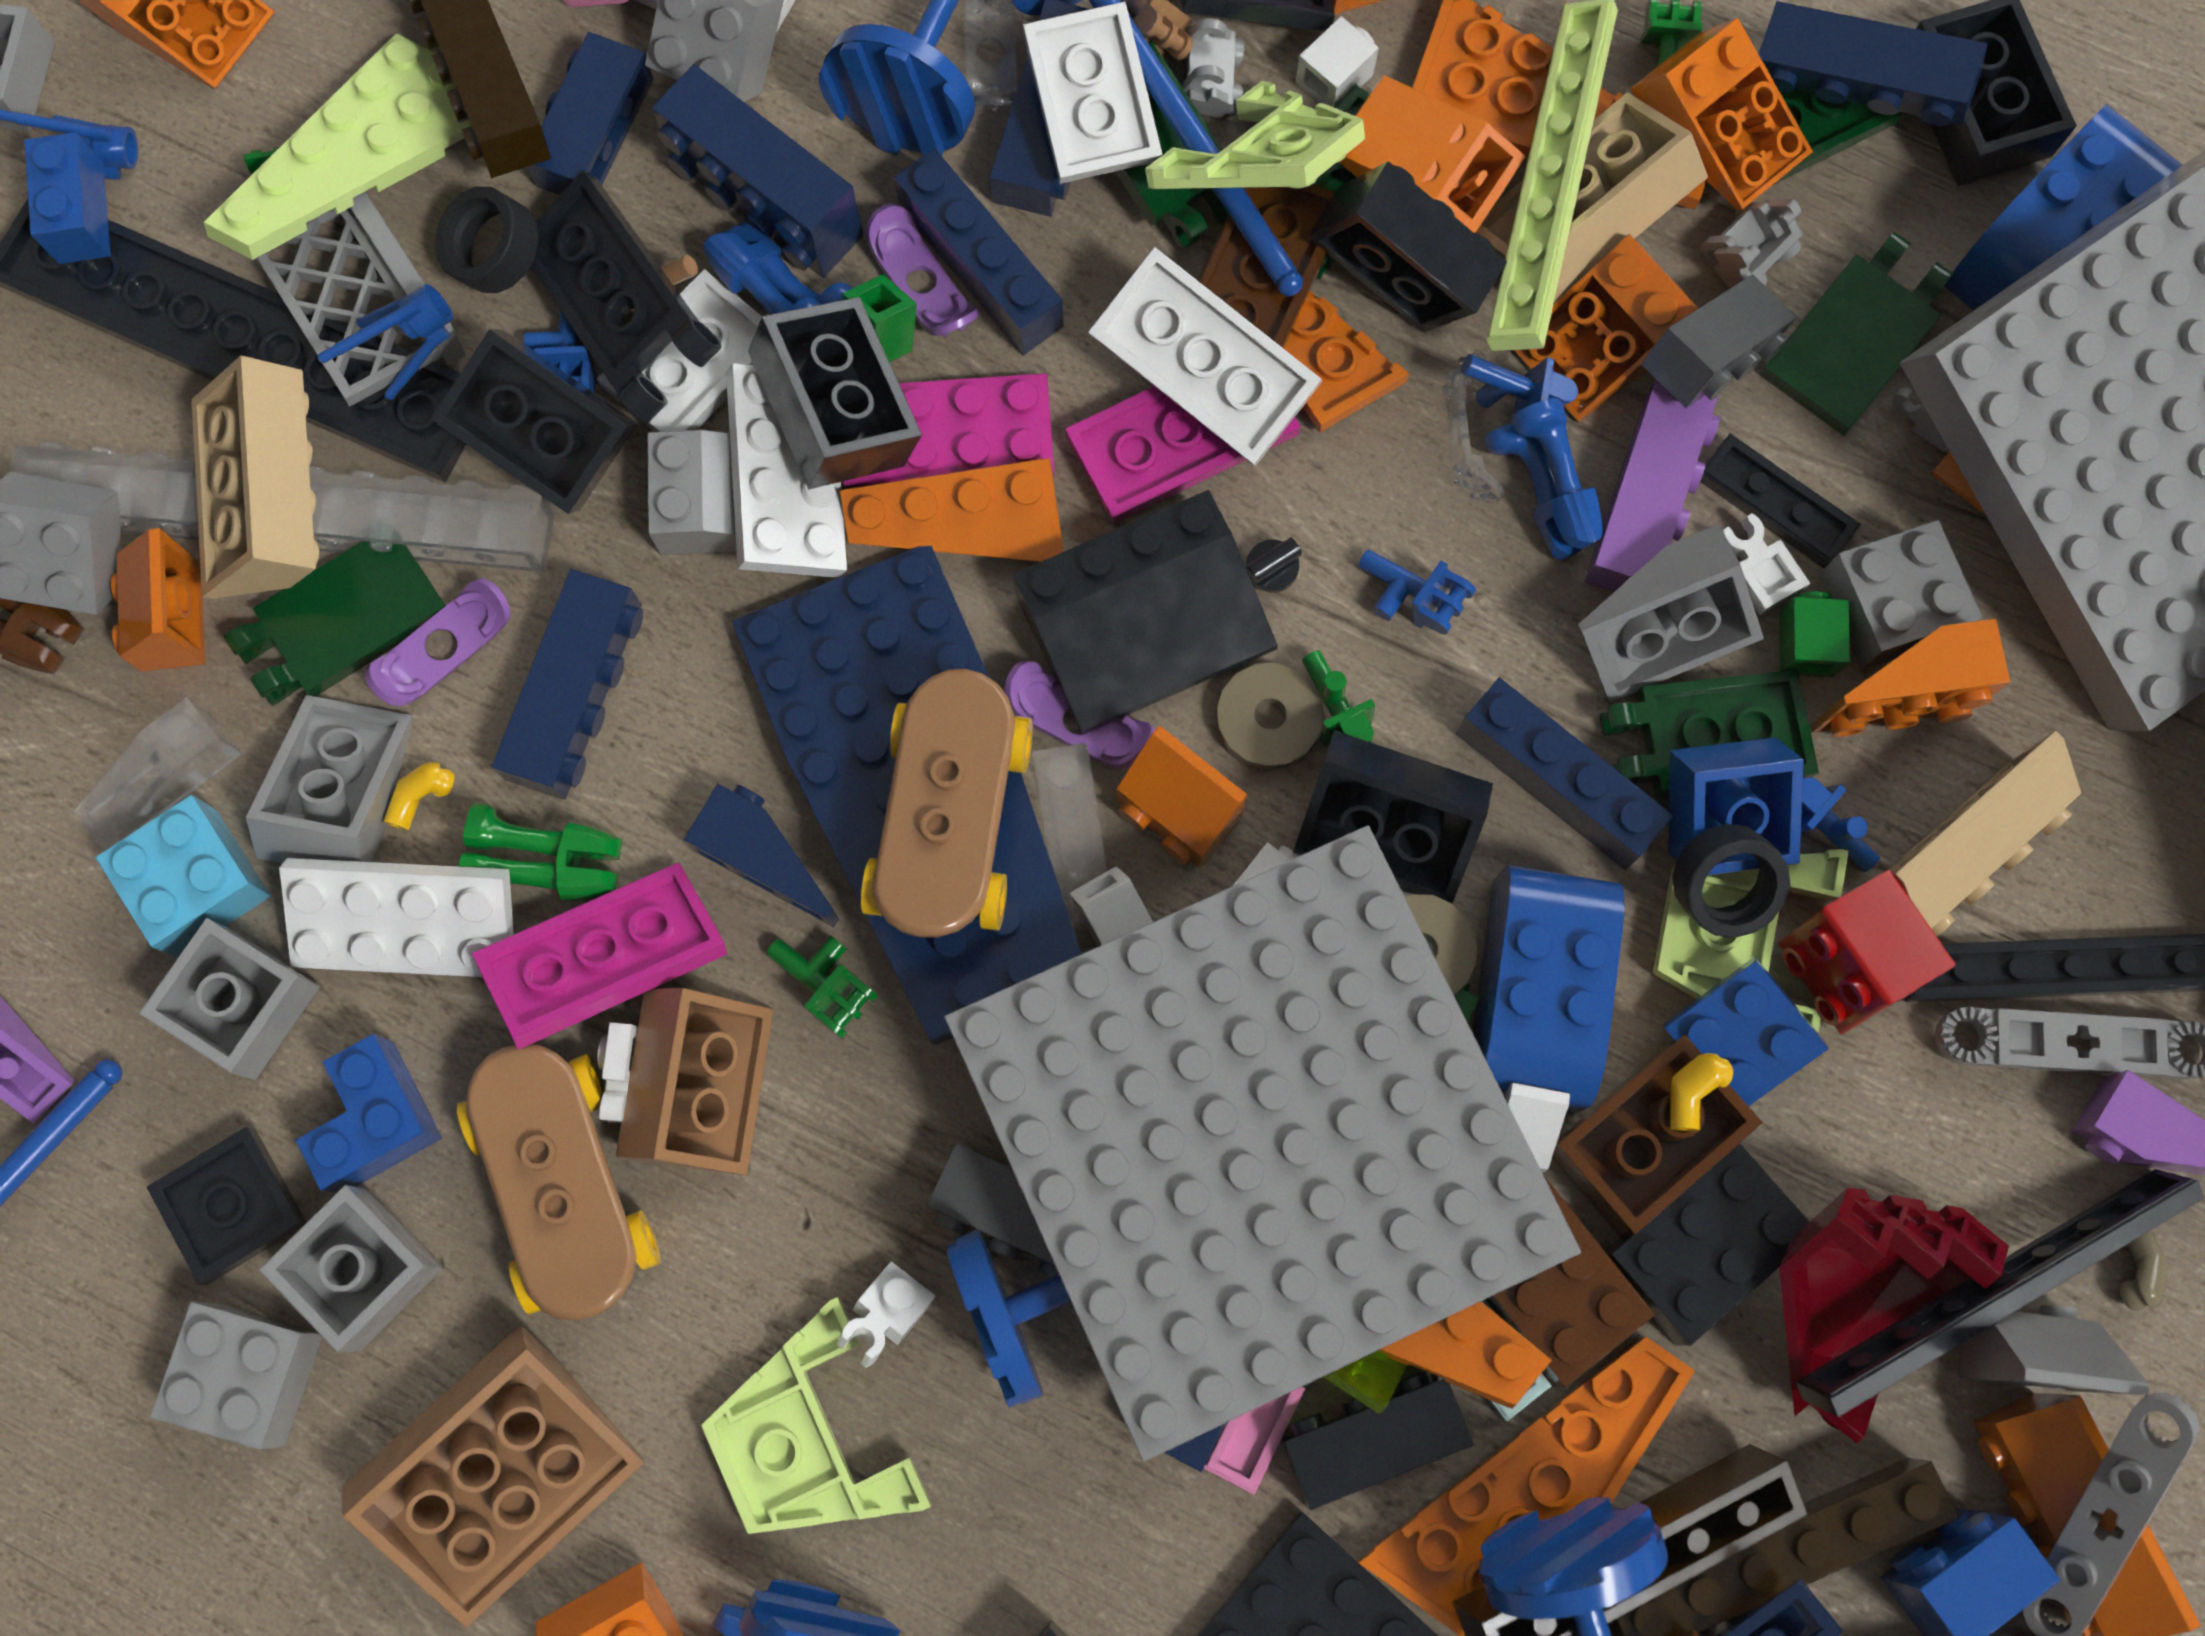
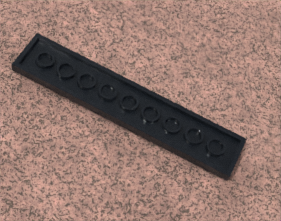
M27 198L0 243V287L211 380H214L239 356L303 370L304 392L309 397L306 422L446 483L467 444L433 422L431 417L460 375V372L434 361L417 370L392 400H388L384 396L385 391L389 387L387 386L349 407L324 365L318 361L317 354L278 293L111 220H108L110 257L58 264L31 236L29 202ZM305 314L308 321L311 323L313 316ZM325 318L319 338L337 343L344 339L349 324ZM375 336L357 347L378 351L382 338ZM395 344L392 345L390 351L391 354L401 356L413 353ZM350 358L344 373V378L349 386L368 377L374 362Z

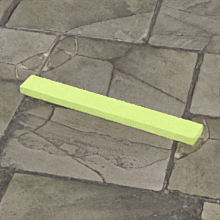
M1591 0L1563 5L1505 257L1507 263L1502 270L1488 331L1487 342L1492 351L1544 349L1618 12L1614 0Z

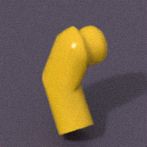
M425 762L402 777L396 784L383 823L400 830L409 831L420 800L429 793H433L438 797L448 795L455 781L454 773L447 768H440V763Z
M1714 1053L1698 1055L1674 1075L1671 1081L1670 1129L1678 1131L1700 1130V1100L1719 1086L1727 1087L1733 1079V1067L1727 1059L1721 1058Z

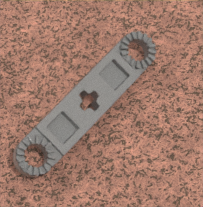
M1964 1007L1945 1014L1939 1020L1935 1029V1041L1941 1054L1949 1061L1960 1065L2095 1074H2114L2129 1070L2137 1076L2173 1079H2196L2205 1076V1024H2200L2197 1021L2187 1022L2155 1018ZM1957 1022H1969L1977 1029L1979 1044L1974 1051H1964L1962 1047H1958V1043H1954L1955 1037H1952ZM2077 1029H2079L2080 1037L2090 1040L2091 1048L2082 1051L2080 1057H2078L2077 1048L2067 1046L2066 1041L2067 1037L2077 1033ZM2185 1035L2195 1038L2202 1047V1059L2197 1066L2183 1062V1057L2180 1058L2178 1056L2180 1051H2177V1048H2179L2177 1043Z
M2154 1392L2142 1398L2130 1411L2046 1560L2061 1581L2023 1609L2024 1619L2035 1635L2081 1636L2089 1626L2198 1439V1432L2200 1430V1424L2197 1422L2198 1416L2196 1412H2192L2190 1409L2192 1406L2189 1403H2184L2180 1400L2181 1397L2169 1395V1392ZM2159 1411L2171 1416L2179 1427V1439L2171 1442L2170 1439L2163 1441V1437L2159 1436L2157 1438L2154 1436L2156 1433L2154 1431L2151 1432L2149 1430L2151 1426L2147 1424L2149 1412ZM2108 1508L2119 1515L2116 1519V1524L2119 1527L2114 1528L2111 1532L2106 1531L2100 1526L2103 1520L2100 1514L2104 1513ZM2050 1598L2061 1602L2070 1613L2071 1624H2067L2064 1627V1624L2057 1626V1622L2054 1620L2050 1622V1617L2044 1615L2045 1609L2041 1608L2043 1606L2042 1600Z

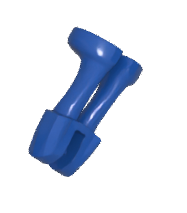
M746 222L712 235L704 242L703 251L705 257L733 294L742 290L749 291L769 315L842 301V293L853 288L847 283L838 282L829 286L822 294L812 291L797 279L780 257L781 248Z
M1550 398L1519 410L1510 417L1512 423L1488 433L1483 437V441L1491 454L1499 456L1515 454L1523 460L1532 477L1538 507L1534 511L1533 518L1552 556L1558 560H1567L1583 548L1601 539L1603 536V525L1596 488L1589 487L1583 489L1577 476L1567 435L1565 409L1559 398Z

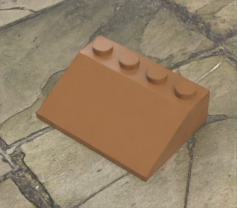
M520 1324L342 1486V1517L467 1628L644 1464V1460L565 1367Z

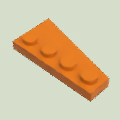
M1310 291L1284 350L1322 379L1320 386L1302 407L1318 432L1321 433L1407 383L1410 373L1397 362L1392 364L1376 349L1377 344L1364 332L1360 331L1357 333L1337 315L1338 309L1324 297L1319 299Z
M1050 458L840 490L847 540L851 544L903 549L932 546L935 552L1039 562L1064 552Z

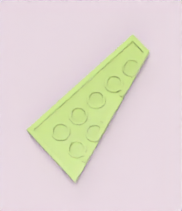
M396 33L204 221L207 237L254 260L308 231L307 222L331 209L336 214H339L354 206L353 198L372 187L377 192H380L445 157V148L464 139L461 129L470 127L468 120L460 123L457 122L446 93L455 88L453 83L446 86L442 85L431 56L437 53Z

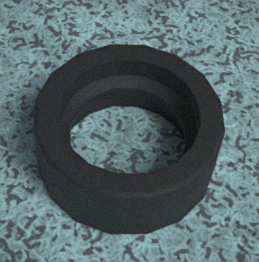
M476 186L460 193L446 207L438 222L435 236L436 256L444 272L481 293L497 294L512 288L528 272L535 259L539 240L537 224L529 209L493 187ZM501 214L502 232L496 249L482 264L473 267L471 251L474 238L484 223L491 217Z
M1733 824L1706 829L1690 840L1678 856L1672 875L1674 895L1684 911L1698 926L1711 934L1730 938L1755 933L1770 923L1784 906L1790 888L1788 865L1780 852L1763 836L1749 827ZM1749 853L1754 856L1759 862V873L1756 883L1749 893L1733 905L1722 908L1708 906L1702 898V889L1706 877L1714 866L1725 858L1736 854Z

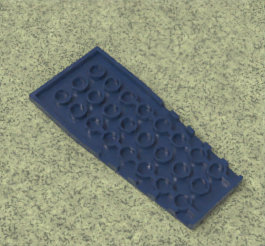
M918 546L732 620L786 759L860 904L865 868L870 858L878 857L896 760V758L891 756L890 737L897 704L908 703L921 684L931 676L946 670L968 669L989 677L932 546ZM1008 772L992 867L993 873L1007 875L1006 905L999 931L981 929L979 912L971 923L955 933L942 937L919 938L900 932L888 924L883 916L866 914L933 1045L953 1038L945 1019L946 1015L1081 955L1022 774L1018 772Z

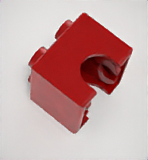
M1890 870L1881 873L1829 903L1778 942L1783 950L1782 958L1785 966L1794 976L1803 979L1815 997L1814 1005L1817 1013L1824 1022L1834 1026L1840 1035L1847 1033L1956 966V963Z

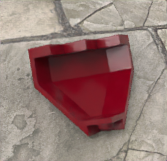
M1847 1187L1791 1239L1779 1267L1794 1417L1808 1405H1811L1819 1412L1822 1419L1828 1425L1842 1431L1856 1444L1865 1437L1879 1393L1843 1415L1836 1417L1804 1401L1796 1382L1803 1376L1970 1278H1973L1986 1289L2002 1275L2009 1245L1962 1207L1946 1205L1938 1212L1928 1210L1923 1200L1890 1194L1883 1201L1870 1199L1863 1189Z

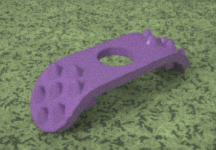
M891 203L875 210L869 218L865 230L868 245L876 262L887 278L917 303L916 320L927 333L935 336L942 335L947 337L949 332L956 329L964 331L966 325H971L973 320L979 316L978 309L968 303L963 295L960 294L925 244L911 213L902 206ZM913 271H927L935 278L936 286L930 292L917 293L909 288L906 278Z
M477 578L471 581L453 601L387 654L370 663L365 671L367 685L374 694L390 705L402 707L416 701L490 642L507 625L510 619V607L506 597L493 582L485 578ZM438 630L451 632L457 640L456 652L446 660H435L426 651L428 637Z
M1023 660L1015 664L1006 678L1004 692L1009 698L1013 713L1020 717L1032 718L1034 728L1106 766L1117 769L1130 768L1152 733L1156 730L1149 722L1134 720L1124 716L1083 735L1073 734L1063 724V717L1070 709L1057 684V680L1037 662Z

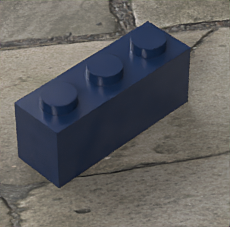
M588 31L580 49H574L570 55L567 64V75L559 91H554L547 102L546 118L541 127L551 159L527 167L536 187L560 195L582 170L596 177L600 184L603 185L654 80L651 69L645 66L646 55L644 51Z

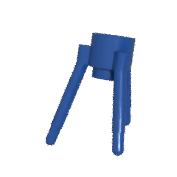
M0 109V120L61 133L78 132L104 163L105 179L120 180L121 168L134 169L137 164L138 140L134 129L131 127L100 125L55 115L51 119Z
M425 284L406 297L359 318L356 322L357 326L363 329L320 352L317 357L318 361L326 363L397 324L411 339H416L419 336L426 338L385 391V398L392 400L407 384L436 346L450 337V333L444 326L453 320L452 311L442 295L431 285Z

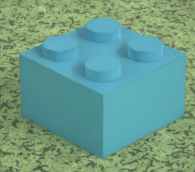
M192 794L95 857L150 946L176 958L180 956L206 918L227 926L272 896L217 809Z

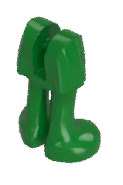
M473 803L471 805L463 832V842L466 848L487 851L492 848H506L555 856L556 862L505 860L463 852L460 855L459 867L509 869L510 884L558 890L561 900L596 899L616 890L618 878L616 873L580 867L583 858L607 861L620 860L621 838L593 827L570 822L563 831L521 827L499 819L495 808L488 803Z

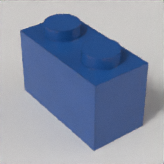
M78 132L24 140L31 236L58 264L110 257L104 163Z

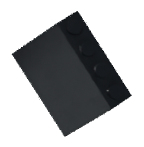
M1206 490L1012 574L1019 605L1082 735L1275 651L1278 648L1232 532L1210 490Z

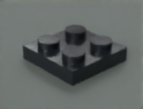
M248 1126L147 1186L154 1203L198 1285L212 1283L299 1230L307 1223L256 1129Z

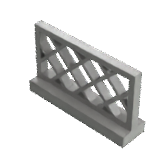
M366 192L353 198L354 206L339 214H336L331 209L307 222L308 231L285 242L299 246L293 265L273 262L266 253L257 257L258 262L317 356L320 352L336 343L319 338L325 318L349 323L344 336L345 339L360 330L356 322L359 318L367 315L365 313L372 294L394 298L397 301L425 285ZM339 215L342 217L345 227L340 241L316 237L321 224ZM353 238L356 239L359 245L352 244ZM312 248L335 253L329 272L305 268ZM347 255L370 261L364 280L341 275ZM378 275L383 281V283L376 282ZM281 276L288 277L286 284ZM300 280L324 284L317 304L295 300L294 297ZM336 287L360 291L353 311L329 307ZM305 314L313 316L311 323L308 321ZM450 323L444 326L450 333V337L436 346L419 369L440 358H443L448 366L466 356ZM398 324L384 332L378 351L355 347L337 356L336 362L331 359L326 363H322L349 407L391 385L394 378L415 354L413 352L407 356L390 353L396 334H405ZM419 336V339L423 344L426 338ZM350 358L374 362L368 377L349 386L344 378V373Z

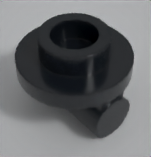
M1292 537L1285 541L1266 540L1252 548L1247 557L1246 569L1255 587L1265 592L1275 593L1289 588L1295 582L1299 572L1298 557L1302 555V552Z

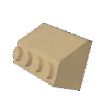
M1628 92L1593 121L1554 304L1628 234L1636 238L1708 178L1692 133ZM1523 180L1494 204L1476 231L1477 234L1484 236L1491 242L1493 250L1504 260Z
M239 356L191 399L202 597L211 599L291 588L316 569L319 558V545L314 539L312 516L315 511L316 497L314 491L310 488L309 465L312 460V445L307 440L306 416L309 409V397L304 392L303 370Z
M2054 731L2014 757L1888 869L1893 873L1936 936H1939L1956 920L1949 912L1959 903L1964 901L1970 906L1995 885L1989 876L2000 866L2009 871L2034 850L2028 841L2040 830L2045 836H2048L2072 816V813L2066 807L2082 793L2064 738L2057 731Z

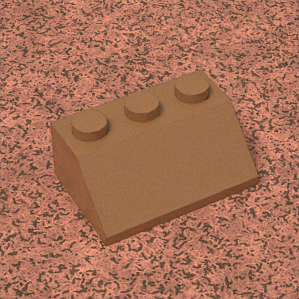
M685 988L651 989L644 992L630 1069L623 1122H621L615 1157L661 1165L747 1175L773 1009Z

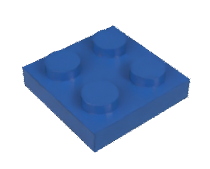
M1755 956L1664 1023L1665 1029L1674 1040L1686 1035L1702 1054L1714 1053L1721 1058L1727 1059L1733 1067V1079L1729 1085L1748 1106L1829 1049L1825 1040Z

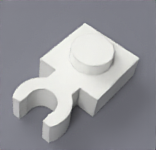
M1751 513L1741 523L1743 529L1748 533V540L1738 539L1729 526L1723 529V533L1736 557H1739L1741 560L1740 565L1753 606L1758 614L1761 615L1805 590L1810 582L1781 539L1770 546L1766 545L1763 540L1764 526L1761 520Z
M610 1023L608 1037L604 1036L601 1039L598 1048V1067L600 1070H603L602 1079L606 1080V1088L600 1104L599 1119L607 1120L608 1123L621 1124L624 1118L630 1069L638 1027L632 1024Z
M891 1261L858 1299L853 1311L862 1318L853 1319L846 1324L838 1339L837 1346L843 1349L852 1338L859 1337L864 1339L868 1343L869 1349L860 1364L865 1368L871 1366L876 1362L884 1348L885 1336L898 1346L932 1304L936 1295Z

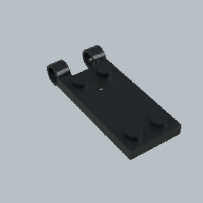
M582 170L536 220L539 240L535 259L530 267L616 390L622 404L635 417L645 423H649L668 404V401L662 391L642 373L648 365L672 341L688 360L699 367H704L722 346L716 336L694 315L598 179ZM635 308L632 319L629 323H626L628 312Z

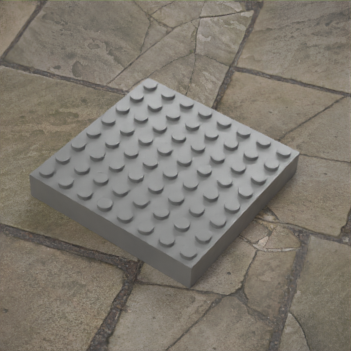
M2205 150L1899 362L2108 730L2151 731L2205 691Z
M1369 825L945 1016L948 1027L1143 1462L1582 1253Z

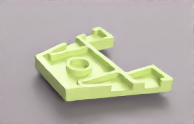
M1260 81L1236 100L1238 119L1258 122L1255 126L1218 154L1171 148L1145 168L1148 188L1307 187L1312 185L1331 166L1343 160L1347 153L1365 140L1363 119L1323 103L1315 105V110L1303 105L1301 94L1290 90L1284 93L1285 97L1276 94L1275 84L1268 81Z
M1834 849L1823 853H1800V863L1788 865L1790 878L1788 892L1831 902L1840 898L1849 851ZM1675 866L1672 867L1652 973L1693 998L1698 999L1754 956L1769 972L1779 912L1770 923L1755 933L1736 938L1715 936L1698 926L1684 911L1675 897L1672 880ZM1759 869L1708 875L1702 889L1704 902L1713 908H1722L1735 904L1744 898L1755 885ZM1796 1005L1819 1033L1821 1017L1816 1009Z
M839 1297L825 1304L811 1321L793 1335L779 1352L758 1372H755L701 1425L748 1534L845 1520L873 1518L905 1512H918L932 1506L911 1457L859 1483H856L851 1475L807 1375L808 1370L861 1345L856 1337L852 1338L843 1349L837 1346L844 1327L850 1322Z

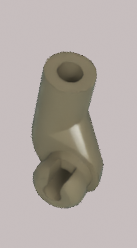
M2150 1230L2127 1244L2137 1267L2136 1279L2124 1281L2120 1285L2119 1290L2127 1308L2134 1311L2141 1310L2146 1306L2154 1309L2163 1302L2169 1273L2168 1263L2153 1231Z

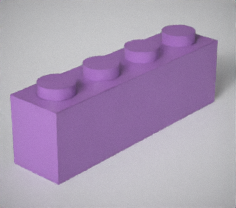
M1656 379L1654 380L1645 396L1603 523V536L1597 542L1584 582L1615 592L1665 546L1671 544L1672 539L1677 541L1681 539L1690 516V511L1682 508L1687 492L1692 494L1696 492L1705 469V463L1697 461L1702 445L1710 447L1720 423L1721 417L1713 415L1718 396L1711 401L1704 396L1685 408Z

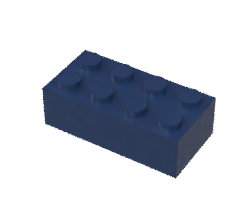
M695 64L652 107L660 129L657 135L668 150L669 157L667 161L672 169L687 181L695 178L706 187V193L719 207L726 211L732 207L744 217V222L768 238L776 241L783 247L782 250L785 256L799 269L806 271L809 267L824 279L862 238L863 230L853 185Z

